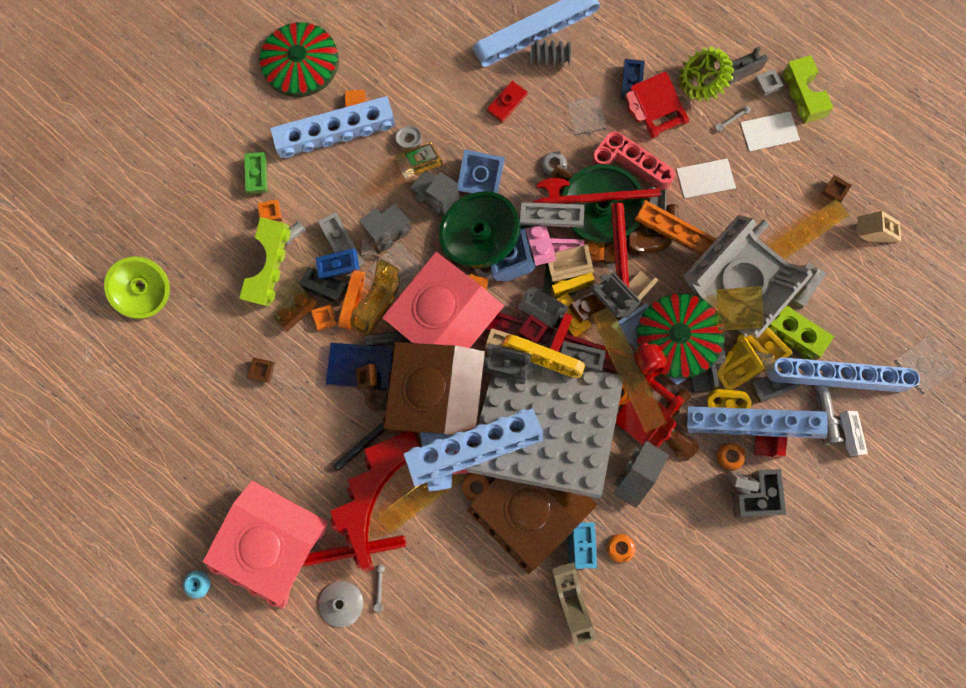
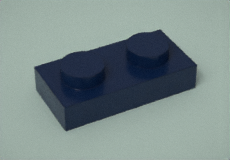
M624 60L621 99H625V95L631 91L630 88L633 85L643 81L645 61Z

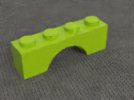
M260 217L255 238L263 244L266 250V263L259 274L244 279L240 295L241 300L270 306V302L274 301L275 282L279 281L281 273L279 266L284 261L286 254L284 250L285 243L289 241L291 235L289 225Z

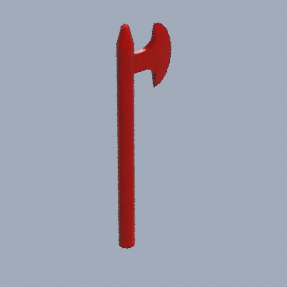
M549 178L540 181L536 185V188L546 189L549 197L534 200L533 203L574 204L660 197V188L559 196V189L569 186L570 183L561 178Z

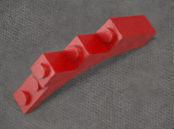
M406 431L364 449L367 455L364 457V461L369 471L348 479L350 487H347V491L351 500H355L330 511L332 518L329 520L333 530H337L342 535L348 533L345 537L349 547L354 548L356 554L353 556L355 565L364 572L374 569L369 550V527L376 500L386 483L406 464L404 453L414 447L421 448L415 432Z

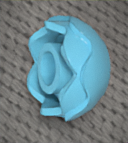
M202 570L189 572L182 583L184 593L190 598L204 597L211 586L207 573Z

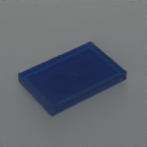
M330 343L326 385L357 387L356 369L367 364H375L378 386L370 389L389 390V373L392 370L393 361L391 357L394 348Z

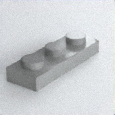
M521 202V225L583 228L584 205Z
M337 212L318 221L335 253L356 249ZM357 251V257H358V263H359V269H360V268L364 267L365 264H364L363 260L361 259V257H360V255H359V253H358V251Z

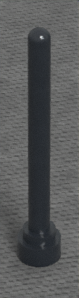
M383 422L335 462L333 469L336 471L341 470L384 432Z

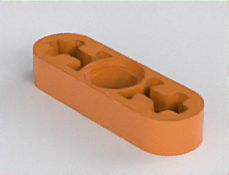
M352 272L339 317L338 325L340 328L350 330L365 281V272Z

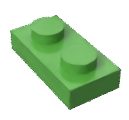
M265 152L244 154L245 192L247 194L268 193L267 158Z

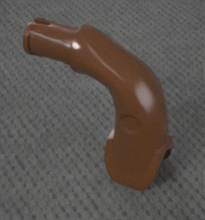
M668 204L666 211L679 218V205ZM636 231L629 235L626 243L627 253L637 256L643 255V253L660 252L668 248L673 240L663 235H644V232Z
M681 388L675 394V396H681L684 399L681 407L691 397V394L684 388ZM666 401L664 404L667 409L671 405L669 401ZM678 409L671 418L674 419L680 410ZM676 427L672 430L670 438L665 441L674 451L673 453L684 461H688L699 450L697 442L690 436L686 437Z

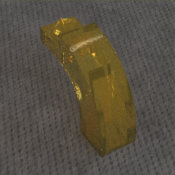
M383 259L376 263L371 289L365 299L352 311L350 326L368 336L383 319L382 317L391 306L401 279L398 278L399 269Z

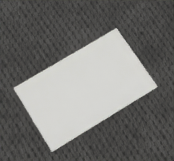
M791 111L741 122L749 151L800 140Z
M728 158L677 168L684 198L736 188Z

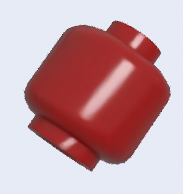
M645 343L638 347L634 361L642 374L654 377L665 370L667 359L658 345Z

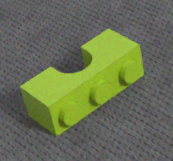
M812 55L789 61L783 70L784 81L789 85L791 98L795 100L798 115L802 117L804 124L827 117L833 109L826 90L814 92L807 86L808 83L813 82L819 73Z

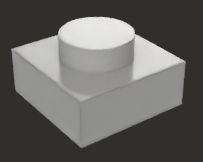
M775 69L760 74L755 78V82L763 96L781 90L783 87Z

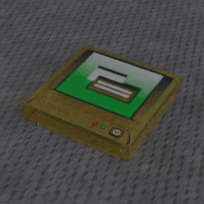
M432 142L394 156L404 179L443 165L442 159Z

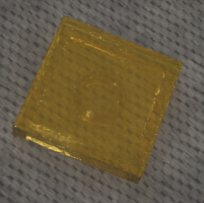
M762 286L717 290V322L719 331L764 327Z

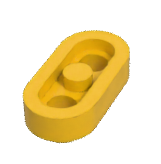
M716 389L711 391L706 399L709 407L750 409L752 405L749 395L744 391ZM716 397H721L719 401H714ZM741 398L742 401L737 403L736 400Z

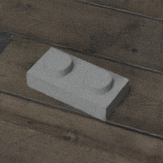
M732 471L728 472L727 480L732 483V487L737 488V491L750 494L751 490L758 492L760 483L753 477Z

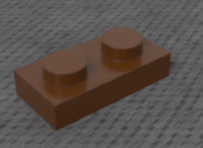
M303 288L272 317L288 332L318 303Z
M593 292L569 305L570 310L580 324L608 309Z

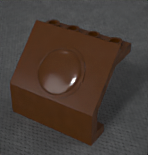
M395 342V349L391 357L393 361L392 370L389 373L390 386L386 395L387 408L383 417L384 431H408L452 436L457 432L464 433L472 430L477 422L485 352L456 345Z
M496 478L470 505L467 511L502 546L503 550L523 570L530 574L590 514L597 504L589 496Z

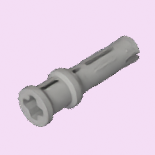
M814 385L819 410L827 412V436L823 444L834 445L843 443L844 439L841 438L838 427L840 421L838 418H835L828 386Z

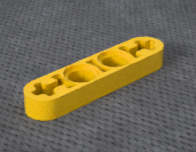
M506 335L502 347L530 353L531 362L572 378H580L585 368L584 363L575 358L515 335Z

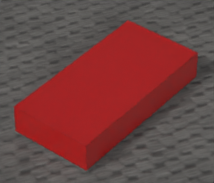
M564 314L551 345V350L559 352L572 321V315Z

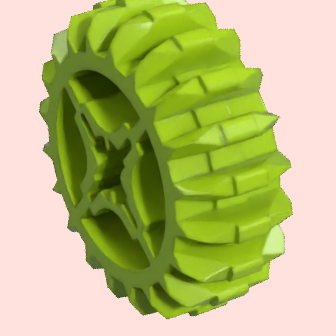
M712 46L708 50L703 47L701 52L695 50L694 56L688 55V62L683 61L685 67L679 69L682 75L678 78L683 92L692 100L697 99L699 102H702L703 99L709 102L711 97L717 99L719 92L724 94L723 88H730L728 81L733 80L731 74L734 73L733 62L729 59L727 53ZM715 62L720 64L719 71H716L714 67ZM693 78L697 79V87L693 86Z

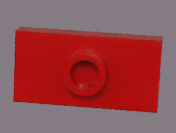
M512 80L487 108V112L503 123L528 95V91Z

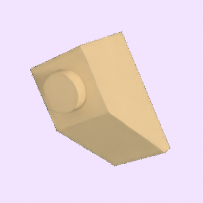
M879 211L857 217L856 232L858 237L867 242H901L900 222L885 212Z

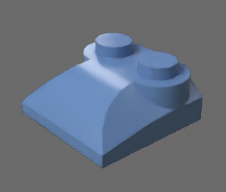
M464 149L458 190L469 193L481 191L498 193L505 157Z
M524 228L520 229V235L513 250L503 260L491 266L493 277L496 281L507 282L528 274L535 268V262Z

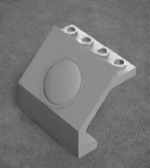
M737 215L683 277L695 295L711 304L719 316L745 337L749 334L758 338L813 274L808 268L785 261L759 240L752 231L757 225L754 219Z

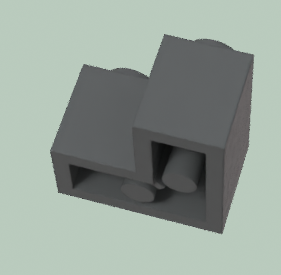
M425 169L411 186L413 199L420 204L425 203L429 206L430 211L436 215L441 214L444 217L447 210L459 200L458 184L442 172L435 176Z
M396 203L382 213L375 208L359 220L364 234L379 253L382 250L385 251L391 248L397 239L406 237L412 229L409 219Z
M647 441L641 448L637 446L631 455V458L634 460H630L623 470L626 472L625 475L620 473L614 483L617 485L614 495L637 508L656 483L669 455Z
M781 469L752 472V477L760 483L758 492L732 495L734 518L786 515Z

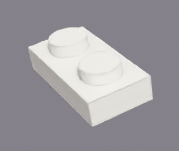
M858 411L841 412L840 425L845 433V447L849 455L868 454Z

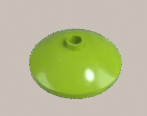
M131 256L117 261L108 270L104 281V290L109 303L115 310L125 316L140 319L157 314L166 305L170 295V283L166 273L157 263L144 257ZM138 281L143 282L144 287H140Z

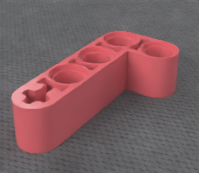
M611 132L606 136L595 150L592 165H612L614 161H617L653 187L660 188V190L670 188L675 177V172L670 166L619 132ZM615 142L618 146H612L610 143ZM631 153V154H633L635 157H634V158H630V157H628L626 154ZM603 157L607 161L601 162L598 160V158ZM643 165H649L652 169H645Z

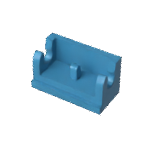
M581 522L567 536L568 564L574 562L576 569L597 568L595 522Z

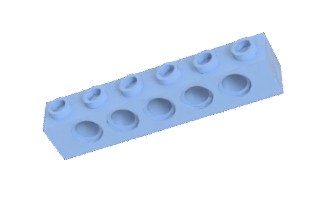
M388 96L275 126L270 129L280 158H289L300 152H311L318 147H329L334 143L340 141L347 142L359 136H369L373 132L380 130L387 131L396 125ZM370 117H377L375 120H369ZM352 122H358L356 125H350ZM333 127H338L337 130H335V131H330L331 128H333ZM314 132H319L316 136H311ZM299 137L297 141L292 142V139Z
M688 407L687 429L689 433L825 439L827 436V412Z
M533 408L520 410L515 415L500 417L486 425H477L472 430L464 433L457 432L444 440H434L424 447H414L404 453L414 486H418L543 441V430ZM514 428L521 429L519 432H512L511 430ZM494 435L500 437L497 440L490 439V437ZM471 443L479 444L474 448L469 447ZM451 450L457 451L454 455H447ZM429 458L435 459L432 463L425 462Z

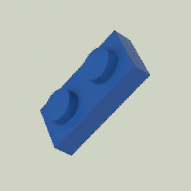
M349 249L315 258L318 278L320 279L360 270L356 249Z

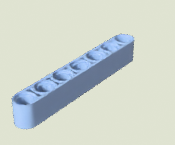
M561 0L478 41L472 49L483 67L489 66L533 44L536 39L539 41L592 15L599 9L600 3L598 0Z
M779 358L766 369L767 377L771 381L780 383L904 392L917 386L920 382L917 371L902 367ZM777 366L781 368L783 373L777 370ZM798 368L802 370L803 375L799 373Z

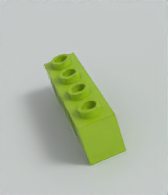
M787 305L768 326L789 348L796 349L807 360L819 359L834 338L833 335ZM783 323H787L790 326V331L783 328ZM801 335H805L808 338V343L802 341Z

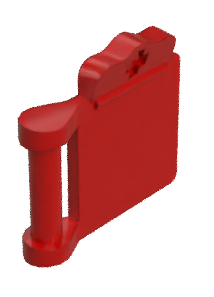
M662 72L633 85L630 88L631 91L625 95L628 112L633 115L636 122L645 121L648 133L652 139L658 137L659 133L677 125L689 123L688 115L681 105L667 72ZM677 111L678 117L658 126L654 125L653 121Z
M647 375L630 400L619 411L615 423L642 445L647 441L658 448L662 442L670 438L671 432L676 426V421L671 416L681 407L684 399L681 396H675L655 380V377ZM651 387L671 403L670 407L667 409L645 391Z

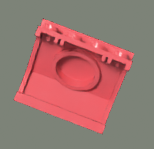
M435 252L420 272L415 275L407 288L401 292L394 304L388 308L382 318L412 343L456 345L470 348L504 305L464 272Z
M251 481L233 503L203 563L207 564V568L212 573L220 574L233 585H239L247 589L251 595L259 596L265 599L271 606L279 607L283 610L288 603L291 587L316 541L318 539L321 540L325 535L328 521Z

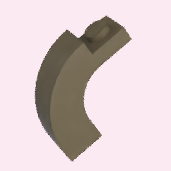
M574 562L553 568L552 573L556 591L574 647L596 641L594 628L582 596Z

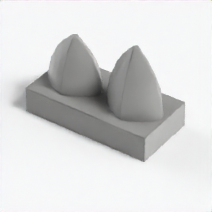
M809 262L804 268L810 269L813 275L791 299V302L800 308L805 307L826 275L819 267H815Z

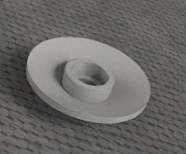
M338 581L330 584L324 589L319 599V611L322 618L328 624L335 627L351 625L360 617L363 610L362 594L350 582ZM338 600H341L344 603V606L341 609L336 607V602Z

